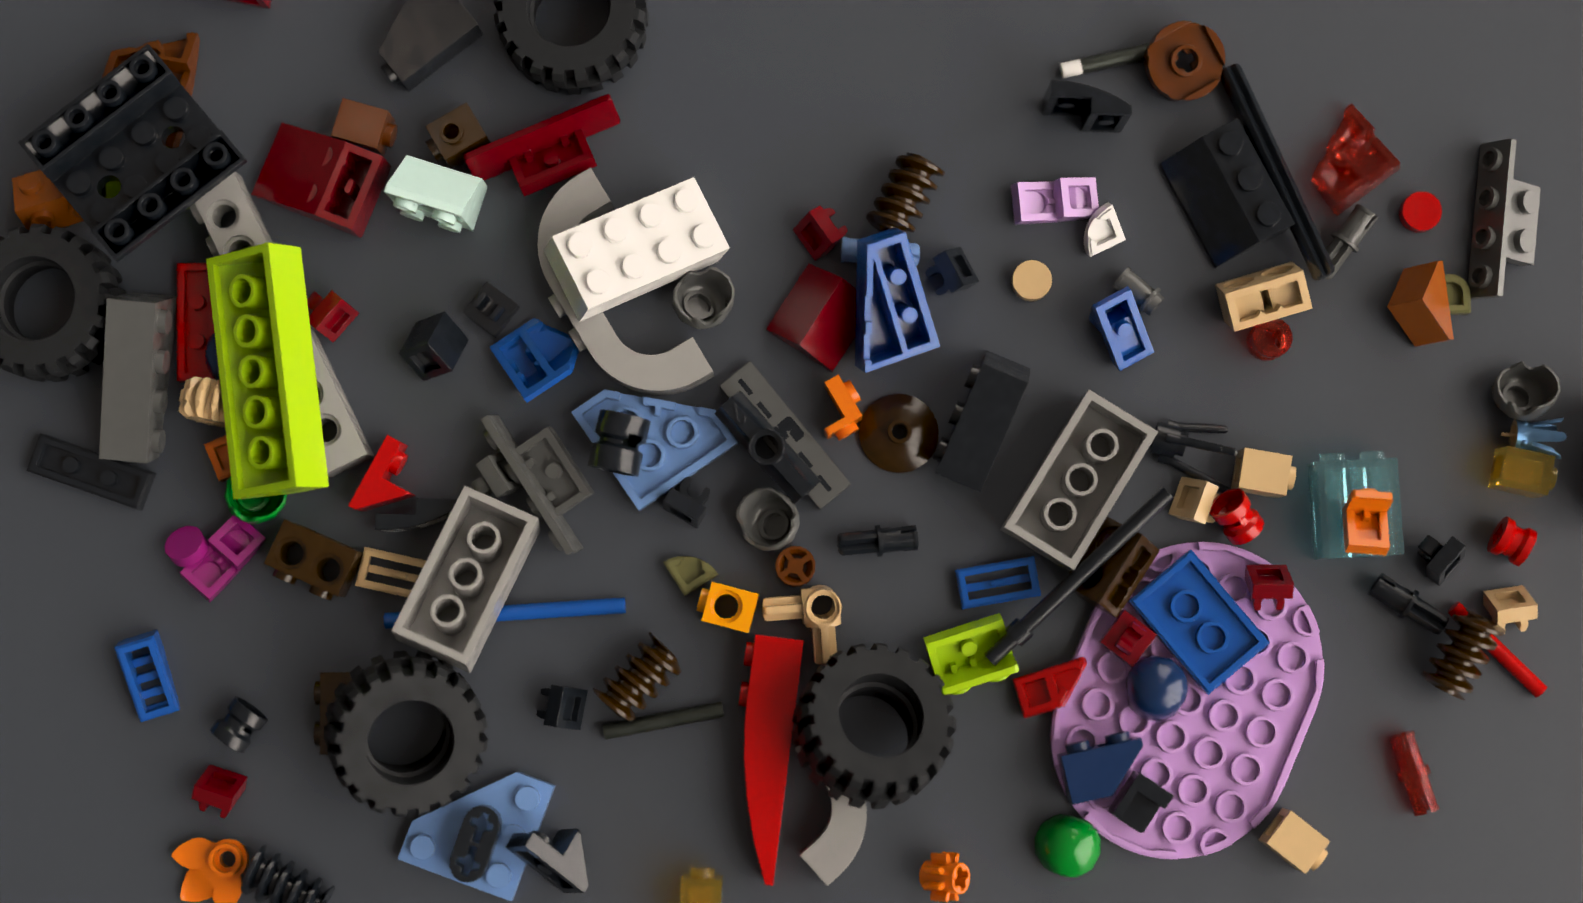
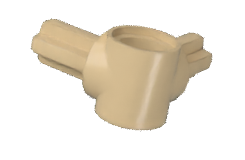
M816 585L811 588L800 589V595L766 597L763 599L762 611L765 621L802 619L803 625L805 624V627L812 629L815 664H826L830 656L837 652L835 626L841 625L842 605L839 597L830 587ZM821 595L829 596L832 599L830 611L822 615L812 612V602L816 597Z

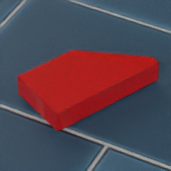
M1080 657L1012 679L1023 717L1030 718L1065 707L1087 665L1086 658Z

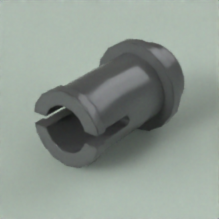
M1130 267L1125 269L1112 286L1118 291L1128 286L1133 293L1140 314L1145 312L1148 316L1165 299L1160 294L1161 289L1159 287L1156 290L1135 274Z

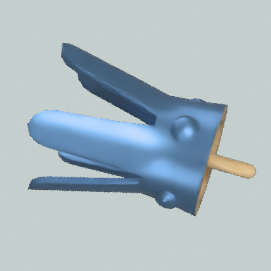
M1564 418L1532 423L1513 420L1510 433H1501V436L1510 437V449L1517 451L1529 450L1556 459H1561L1559 453L1555 452L1552 447L1537 442H1561L1567 438L1564 432L1556 431V425H1549L1560 423Z

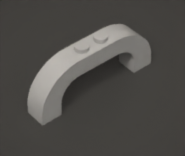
M590 167L569 180L557 191L547 205L540 222L537 243L538 256L543 274L554 292L548 299L559 318L567 314L575 327L569 330L568 333L579 351L581 352L587 348L599 367L620 385L649 395H672L693 389L715 376L693 337L665 353L646 355L635 352L625 346L617 337L603 312L579 322L544 253V249L552 236L602 216L614 209L611 200Z

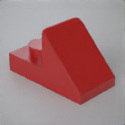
M389 435L385 437L348 506L365 512L416 496L389 481L392 474L397 476L404 468L408 459V455L405 453L408 445Z

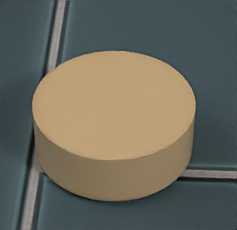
M1036 260L1025 261L1015 269L1012 275V289L1022 300H1040L1051 288V272L1042 262Z

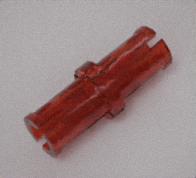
M1414 730L1401 732L1399 736L1398 734L1390 736L1389 741L1392 744L1400 768V772L1397 773L1399 781H1404L1414 810V816L1425 815L1428 810L1431 813L1439 810V804H1437L1428 778V774L1431 771L1429 765L1423 763Z

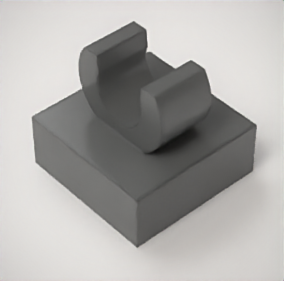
M502 453L488 455L475 464L482 476L470 484L472 489L486 495L494 493L496 498L513 494L523 486L521 483H515L507 473L505 464L508 462Z

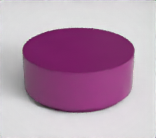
M184 526L175 530L165 542L166 554L175 565L180 567H188L198 563L208 550L206 537L200 529L194 526Z

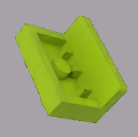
M1000 613L923 637L934 676L938 674L945 683L941 689L943 696L947 694H963L970 690L971 687L986 682H999L1008 678L1009 675L1019 672V667L1012 651L997 665L992 664L984 655L1007 633Z

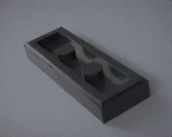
M41 433L26 470L143 511L156 476L154 472L122 461L99 459V453Z

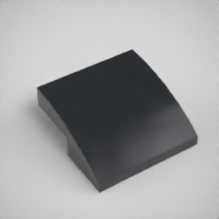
M1051 80L1043 98L1042 115L1082 116L1081 132L1121 133L1132 115V106L1121 98L1093 86L1071 81Z

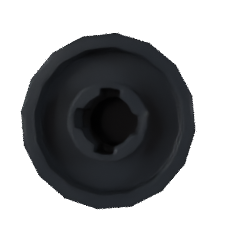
M600 410L595 433L600 439L592 443L587 466L638 477L643 454L638 448L646 443L651 421L621 412Z

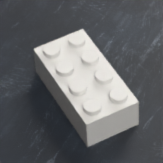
M693 177L552 236L544 249V253L578 321L581 322L680 279L689 271L696 272L717 263L730 247Z

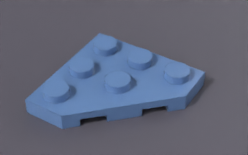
M604 389L572 411V414L592 443L600 439L595 433L600 410L621 412L651 421L646 443L638 448L643 454L639 476L633 477L613 473L639 511L665 495L671 488L681 484L686 477H691L738 445L733 434L714 414L716 412L715 409L694 407Z
M518 771L457 799L444 807L414 819L410 824L398 860L505 900L513 901L526 863L509 851L506 845L513 833L539 832L556 785ZM480 805H490L500 813L502 828L488 869L476 881L469 883L461 882L451 873L449 863L463 819L472 808ZM486 813L472 820V823L478 826L475 840L480 841L484 831L493 829V824L488 822L489 815ZM475 846L471 847L468 856L459 857V863L464 865L463 872L469 874L472 869H479L480 866L479 863L474 861L477 851Z

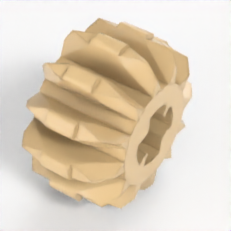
M197 376L185 380L184 389H181L178 411L186 419L221 428L225 427L220 380Z

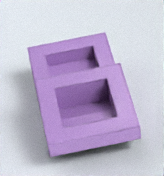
M1096 177L1059 178L1049 182H1017L1011 185L1015 224L1089 219L1099 208Z

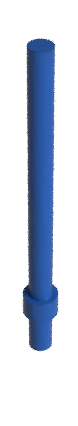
M623 597L504 605L496 622L626 613V599ZM400 612L384 613L385 629L393 628Z

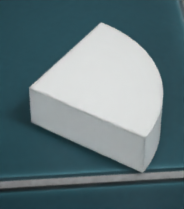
M1109 202L1099 207L1086 225L1084 248L1086 254L1090 257L1126 240L1114 207Z

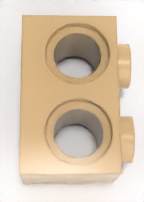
M1292 261L1215 284L1224 322L1234 332L1312 309L1304 271Z

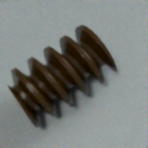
M908 152L906 155L897 157L895 163L899 169L890 170L888 178L892 183H884L882 185L881 192L885 197L875 198L873 204L878 211H869L866 216L868 222L880 232L895 227L902 231L914 233L916 228L908 221L909 217L921 219L923 214L915 207L916 204L929 205L930 199L923 193V190L936 191L938 186L930 179L931 175L943 177L945 174L939 166L928 159Z
M1465 609L1468 612L1466 616L1457 614L1452 616V619L1460 626L1459 630L1446 628L1444 631L1452 640V643L1437 644L1438 649L1445 655L1444 658H1429V661L1437 669L1436 673L1422 671L1421 673L1433 686L1461 700L1465 699L1459 692L1472 693L1474 690L1473 685L1467 678L1479 679L1482 676L1481 671L1474 663L1486 665L1490 661L1482 649L1495 650L1498 646L1489 635L1503 636L1506 632L1504 628L1468 609Z
M652 632L649 633L653 642L652 647L642 642L637 644L642 655L641 658L629 653L626 655V659L631 667L629 670L619 665L614 667L619 680L614 681L605 676L603 678L607 688L605 693L593 688L595 694L616 715L631 722L636 718L631 707L632 705L642 710L647 707L643 694L654 699L659 695L654 684L655 682L665 687L670 684L666 671L675 675H679L682 672L676 656Z

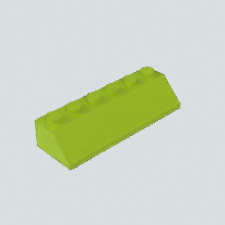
M267 242L207 258L206 263L233 499L294 494L329 487L301 247Z

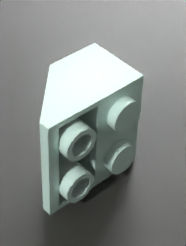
M406 155L386 184L384 192L394 202L393 206L401 210V215L417 221H423L424 216L430 217L438 221L439 227L460 233L462 228L474 230L488 186L482 178Z

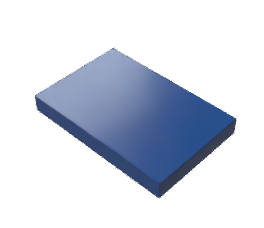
M1191 549L1128 600L1129 604L1149 628L1157 634L1160 641L1206 695L1213 692L1270 643Z

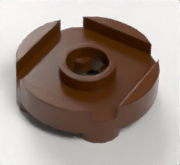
M1178 21L1163 27L1153 36L1145 49V72L1153 88L1166 99L1172 101L1195 100L1207 95L1217 86L1221 79L1219 77L1222 73L1223 65H1225L1226 55L1220 38L1211 28L1191 21ZM1182 50L1183 54L1191 53L1194 57V60L1190 63L1192 70L1186 72L1184 68L1178 69L1175 62L1178 60L1177 53Z

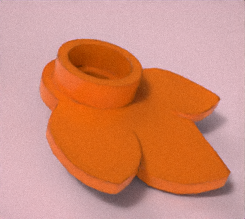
M198 837L182 843L172 853L173 859L189 869L181 887L180 899L182 901L200 902L211 897L214 903H237L242 895L241 874L244 873L249 863L248 851L240 841L228 838L215 843L209 839ZM226 851L232 852L235 856L233 866H227L223 861V855Z

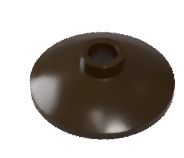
M891 394L875 401L863 415L859 428L860 444L867 458L880 469L892 473L910 472L924 465L933 455L939 437L938 424L931 409L920 399L907 394ZM896 425H903L907 429V436L903 439H896L892 434V428Z

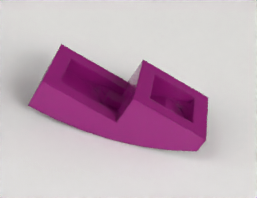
M233 515L208 539L206 555L198 563L185 567L180 572V577L210 603L249 562L264 544L266 538L250 523L241 521Z

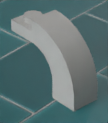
M796 746L795 751L799 753L801 746ZM841 795L838 800L831 797V814L828 823L822 832L800 851V856L827 886L849 866L860 848L866 829V802L861 808L848 805V797Z

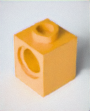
M711 582L710 589L702 588L696 611L703 613L701 621L749 633L759 594ZM731 595L738 602V611L731 618H721L715 610V604L721 596Z

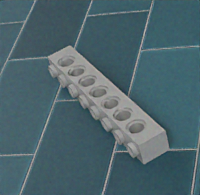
M236 171L190 206L196 221L199 224L205 223L210 236L205 238L214 257L240 250L244 246H256L267 242L273 243L242 176ZM228 211H235V222L230 227L221 228L220 221L222 216ZM310 325L316 380L320 390L319 405L322 426L327 422H335L337 426L335 438L329 442H324L328 477L332 478L374 458V455L317 334Z

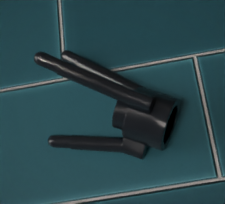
M1168 420L1166 424L1158 421L1155 429L1158 433L1150 448L1151 453L1159 455L1157 462L1171 465L1194 479L1208 481L1219 486L1217 491L1221 493L1230 490L1229 487L1221 484L1219 481L1174 457L1175 455L1183 456L1186 446L1236 456L1238 453L1236 448L1188 438L1189 433H1185H1227V426L1180 423Z

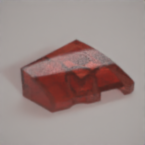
M1351 103L1346 107L1344 117L1335 135H1332L1323 159L1319 161L1312 175V181L1322 198L1338 216L1400 169L1401 162L1375 136L1373 125Z

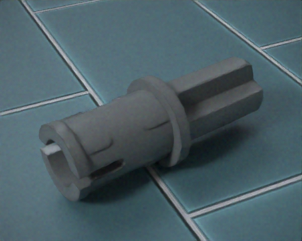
M1357 204L1337 232L1333 231L1331 233L1334 239L1326 250L1335 267V271L1325 279L1333 278L1352 251L1355 253L1359 251L1357 246L1378 220V217L1366 207Z

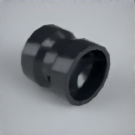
M235 696L228 705V714L224 718L218 719L210 731L225 745L237 752L243 753L251 743L250 737L252 733L261 730L268 721V718L255 706Z

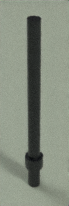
M1161 487L1021 620L1016 618L1005 628L1007 633L984 653L992 664L997 665L1018 644L1022 647L1034 636L1032 631L1174 499L1164 487Z

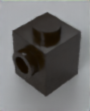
M467 102L425 126L432 137L425 142L437 162L445 159L451 168L465 161V153L491 143Z

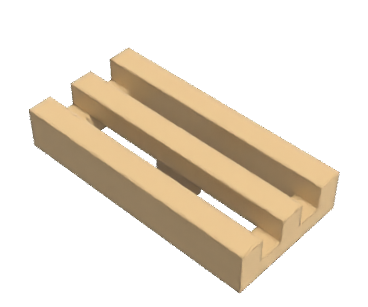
M364 547L355 586L408 598L411 590L366 580L367 573L370 572L414 583L419 575L371 565V557L421 568L424 567L427 560Z

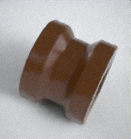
M791 546L784 549L776 560L777 575L784 584L791 587H800L807 584L815 572L813 555L807 549L800 546Z

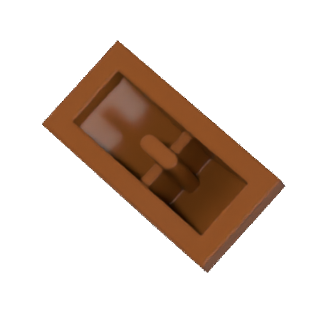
M1434 261L1404 268L1387 307L1408 338L1417 347L1454 340L1443 261Z

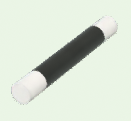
M1149 43L1060 63L1061 76L1064 79L1143 61L1145 49Z

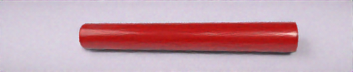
M1459 601L1447 612L1450 616H1453V614L1466 616L1468 614L1465 610L1467 608ZM1489 635L1498 646L1495 650L1487 651L1535 698L1542 695L1546 691L1547 686L1495 635Z

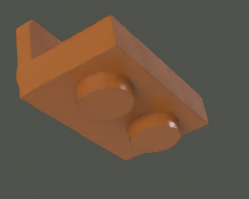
M41 170L12 178L14 210L27 230H30L32 224H45L53 229L56 226L63 228L84 221L54 183Z

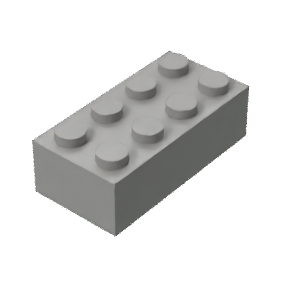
M1088 389L1075 406L1000 530L1068 572L1075 570L1158 431Z
M464 485L391 630L396 640L471 673L541 530L539 519Z

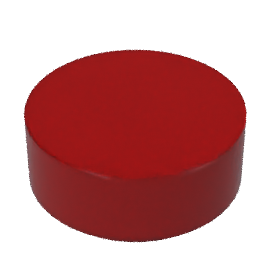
M1425 191L1411 194L1402 202L1399 208L1401 223L1406 229L1415 233L1429 231L1439 223L1442 217L1440 201L1433 194Z

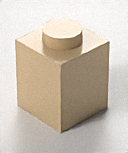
M1250 448L1238 450L1231 489L1237 488L1245 493L1273 498L1287 496V490L1293 489L1296 480V467L1291 466L1293 456Z
M1285 808L1280 810L1258 839L1293 868L1304 874L1309 869L1312 871L1316 870L1323 863L1328 854L1325 848L1331 842L1294 812Z

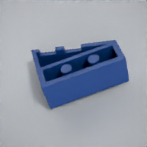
M894 227L857 240L855 366L864 373L940 347L906 232Z

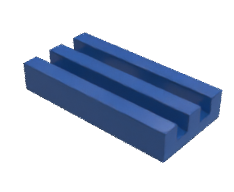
M1034 556L954 570L961 601V610L1041 596ZM1027 566L1028 574L966 584L965 581L966 576ZM1029 581L1031 584V589L973 600H969L968 592Z

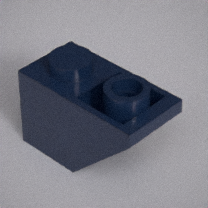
M1129 731L1106 735V743L1091 747L1089 740L1066 744V752L1057 754L1068 803L1074 805L1113 796L1143 747L1142 738L1130 737Z

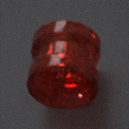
M1280 319L1256 325L1248 333L1247 347L1256 359L1272 361L1289 350L1293 341L1292 331L1289 325Z

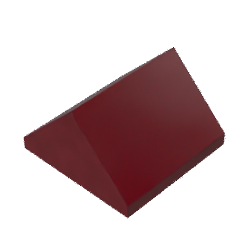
M808 264L771 320L766 331L833 373L855 339L856 289L844 278Z

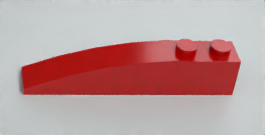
M755 634L754 642H746L744 666H750L751 673L749 683L741 682L739 706L746 707L744 765L747 803L753 839L765 885L773 886L794 723L792 719L796 707L804 640Z

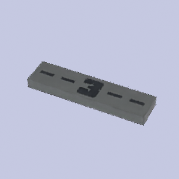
M751 361L720 385V388L729 399L739 391H742L817 475L821 482L807 495L820 510L851 485ZM772 436L763 437L762 440L776 455L779 448L777 440Z

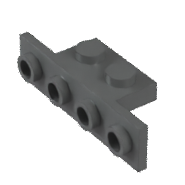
M1512 138L1480 144L1468 275L1471 300L1503 297L1506 262L1518 266L1534 265L1541 187L1513 179L1517 140Z
M486 415L480 419L486 428L483 434L487 442L494 450H500L508 462L505 464L507 473L515 483H521L529 496L526 498L530 509L537 517H543L551 529L548 531V536L553 545L559 551L564 550L567 555L578 553L584 549L563 514L593 495L594 491L553 427L547 426L518 446L499 415Z

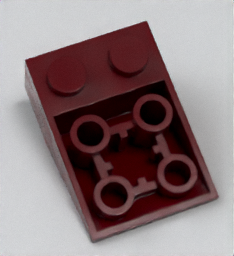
M282 122L251 195L362 238L392 166L379 154L343 140Z

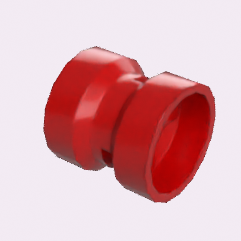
M1237 488L1227 490L1217 496L1213 501L1210 515L1217 524L1223 525V533L1230 543L1242 545L1256 538L1263 530L1265 523L1259 512L1254 508H1250L1251 502L1245 492Z

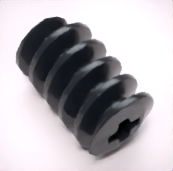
M266 844L258 850L245 871L241 892L248 895L257 888L255 901L258 903H263L270 896L269 903H328L335 889L333 885L322 893L320 891L323 880L321 877H318L310 885L307 884L309 870L306 868L297 876L292 875L295 862L292 860L284 867H279L281 857L279 852L269 859L264 858L267 849Z

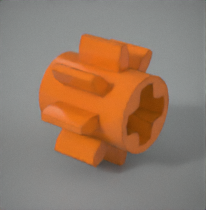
M932 852L931 860H926L922 864L919 872V881L924 890L931 891V901H958V894H963L968 889L970 871L965 863L958 862L959 853Z

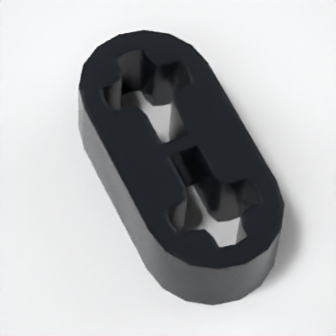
M480 805L472 808L463 819L449 863L451 873L461 882L469 883L476 881L488 869L502 828L500 813L490 805ZM486 813L489 815L488 822L493 824V829L484 831L480 841L475 840L478 826L473 824L472 820ZM475 846L477 851L474 861L479 863L480 866L479 869H472L469 874L463 872L464 865L459 863V857L468 856L471 847Z

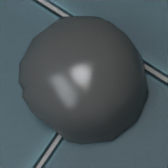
M709 266L702 272L689 271L674 288L672 307L683 323L696 329L713 328L720 325L731 313L734 304L735 287L730 277L716 267Z
M1520 361L1499 372L1492 385L1494 403L1508 417L1518 421H1531L1543 417L1549 412L1561 393L1560 379L1546 364H1542L1539 367H1529L1524 361Z
M772 487L755 488L743 496L736 510V519L741 526L743 538L759 550L778 551L795 539L800 525L797 507L788 496Z

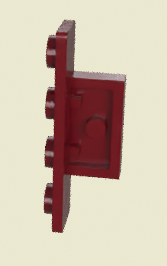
M605 94L494 142L480 146L475 150L465 153L464 159L472 176L482 178L484 181L513 169L519 187L525 197L582 173L590 167H596L597 164L586 138L618 125L621 120L610 94Z

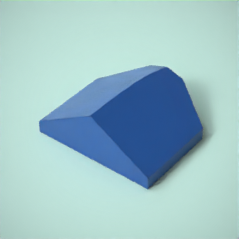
M536 318L531 319L489 347L526 403L572 374L579 354V349L568 334L547 326Z

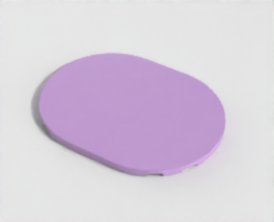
M1193 542L1159 549V553L1129 599L1191 549L1270 643L1213 692L1206 695L1156 636L1139 660L1153 655L1170 658L1184 671L1188 692L1185 702L1173 717L1160 722L1145 720L1135 713L1127 703L1126 679L1132 667L1099 643L1116 618L1094 606L1071 659L1084 657L1086 658L1087 665L1066 706L1053 710L1051 715V755L1058 781L1064 793L1065 788L1057 754L1066 752V744L1089 740L1091 747L1106 743V735L1129 731L1130 737L1142 738L1143 747L1113 796L1072 806L1082 819L1092 824V827L1100 835L1126 850L1148 857L1174 860L1205 856L1232 845V843L1246 835L1250 830L1256 828L1269 814L1286 784L1321 696L1325 664L1319 636L1320 631L1310 606L1307 605L1299 591L1294 587L1293 599H1284L1285 604L1282 610H1276L1273 599H1263L1261 601V609L1255 610L1245 582L1246 565L1272 564L1249 551L1222 543ZM1127 602L1122 610H1126L1149 628L1129 602ZM1133 770L1141 773L1174 795L1166 809L1159 808L1143 833L1137 832L1107 812Z

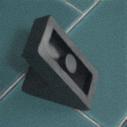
M561 829L553 840L538 831L513 833L506 845L509 851L563 893H585L589 885L579 829Z

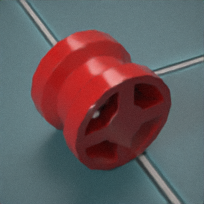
M1506 516L1493 531L1488 542L1487 551L1494 555L1503 554L1508 557L1511 564L1520 566L1531 553L1538 533L1530 527L1523 529L1517 526L1514 519Z

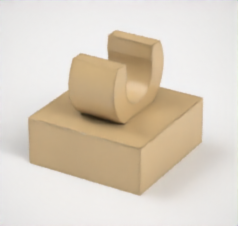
M1181 477L1168 514L1178 519L1206 524V522L1214 523L1215 520L1209 515L1214 499L1219 496L1217 493L1219 486L1204 480Z
M1523 585L1483 591L1484 607L1492 616V621L1505 629L1506 623L1515 622L1518 629L1523 632L1527 630L1528 620L1538 619V604Z

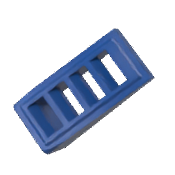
M158 630L119 641L114 649L140 722L179 711L181 709ZM145 647L149 648L150 653L133 658L132 651ZM154 662L156 669L137 673L136 667ZM157 678L160 679V685L142 690L141 683ZM165 693L167 700L146 705L145 699Z

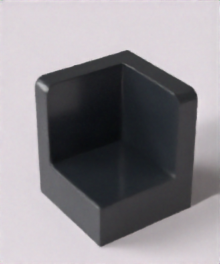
M444 311L418 321L399 354L423 381L453 371L468 342V338Z
M1133 770L1107 812L1137 832L1143 833L1159 808L1166 809L1174 795L1141 773Z

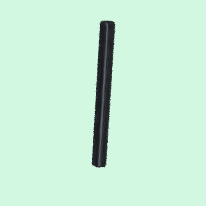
M1238 63L1222 69L1220 78L1251 144L1295 222L1290 227V230L1314 280L1327 278L1333 274L1335 267L1246 75Z

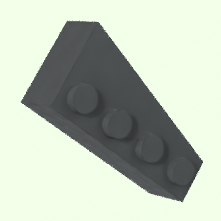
M129 292L107 298L99 459L149 463L159 458L160 453L165 448L166 434L165 430H163V423L168 404L167 391L177 319V296Z

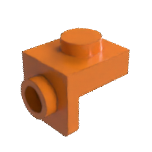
M838 374L824 382V388L842 419L826 427L823 433L827 439L836 436L838 441L859 430L856 423L861 421L863 416L856 405L857 402L861 401V398L850 380L843 383Z
M1373 488L1351 491L1342 509L1345 552L1386 556L1390 549L1387 512L1393 502L1392 493L1379 492Z

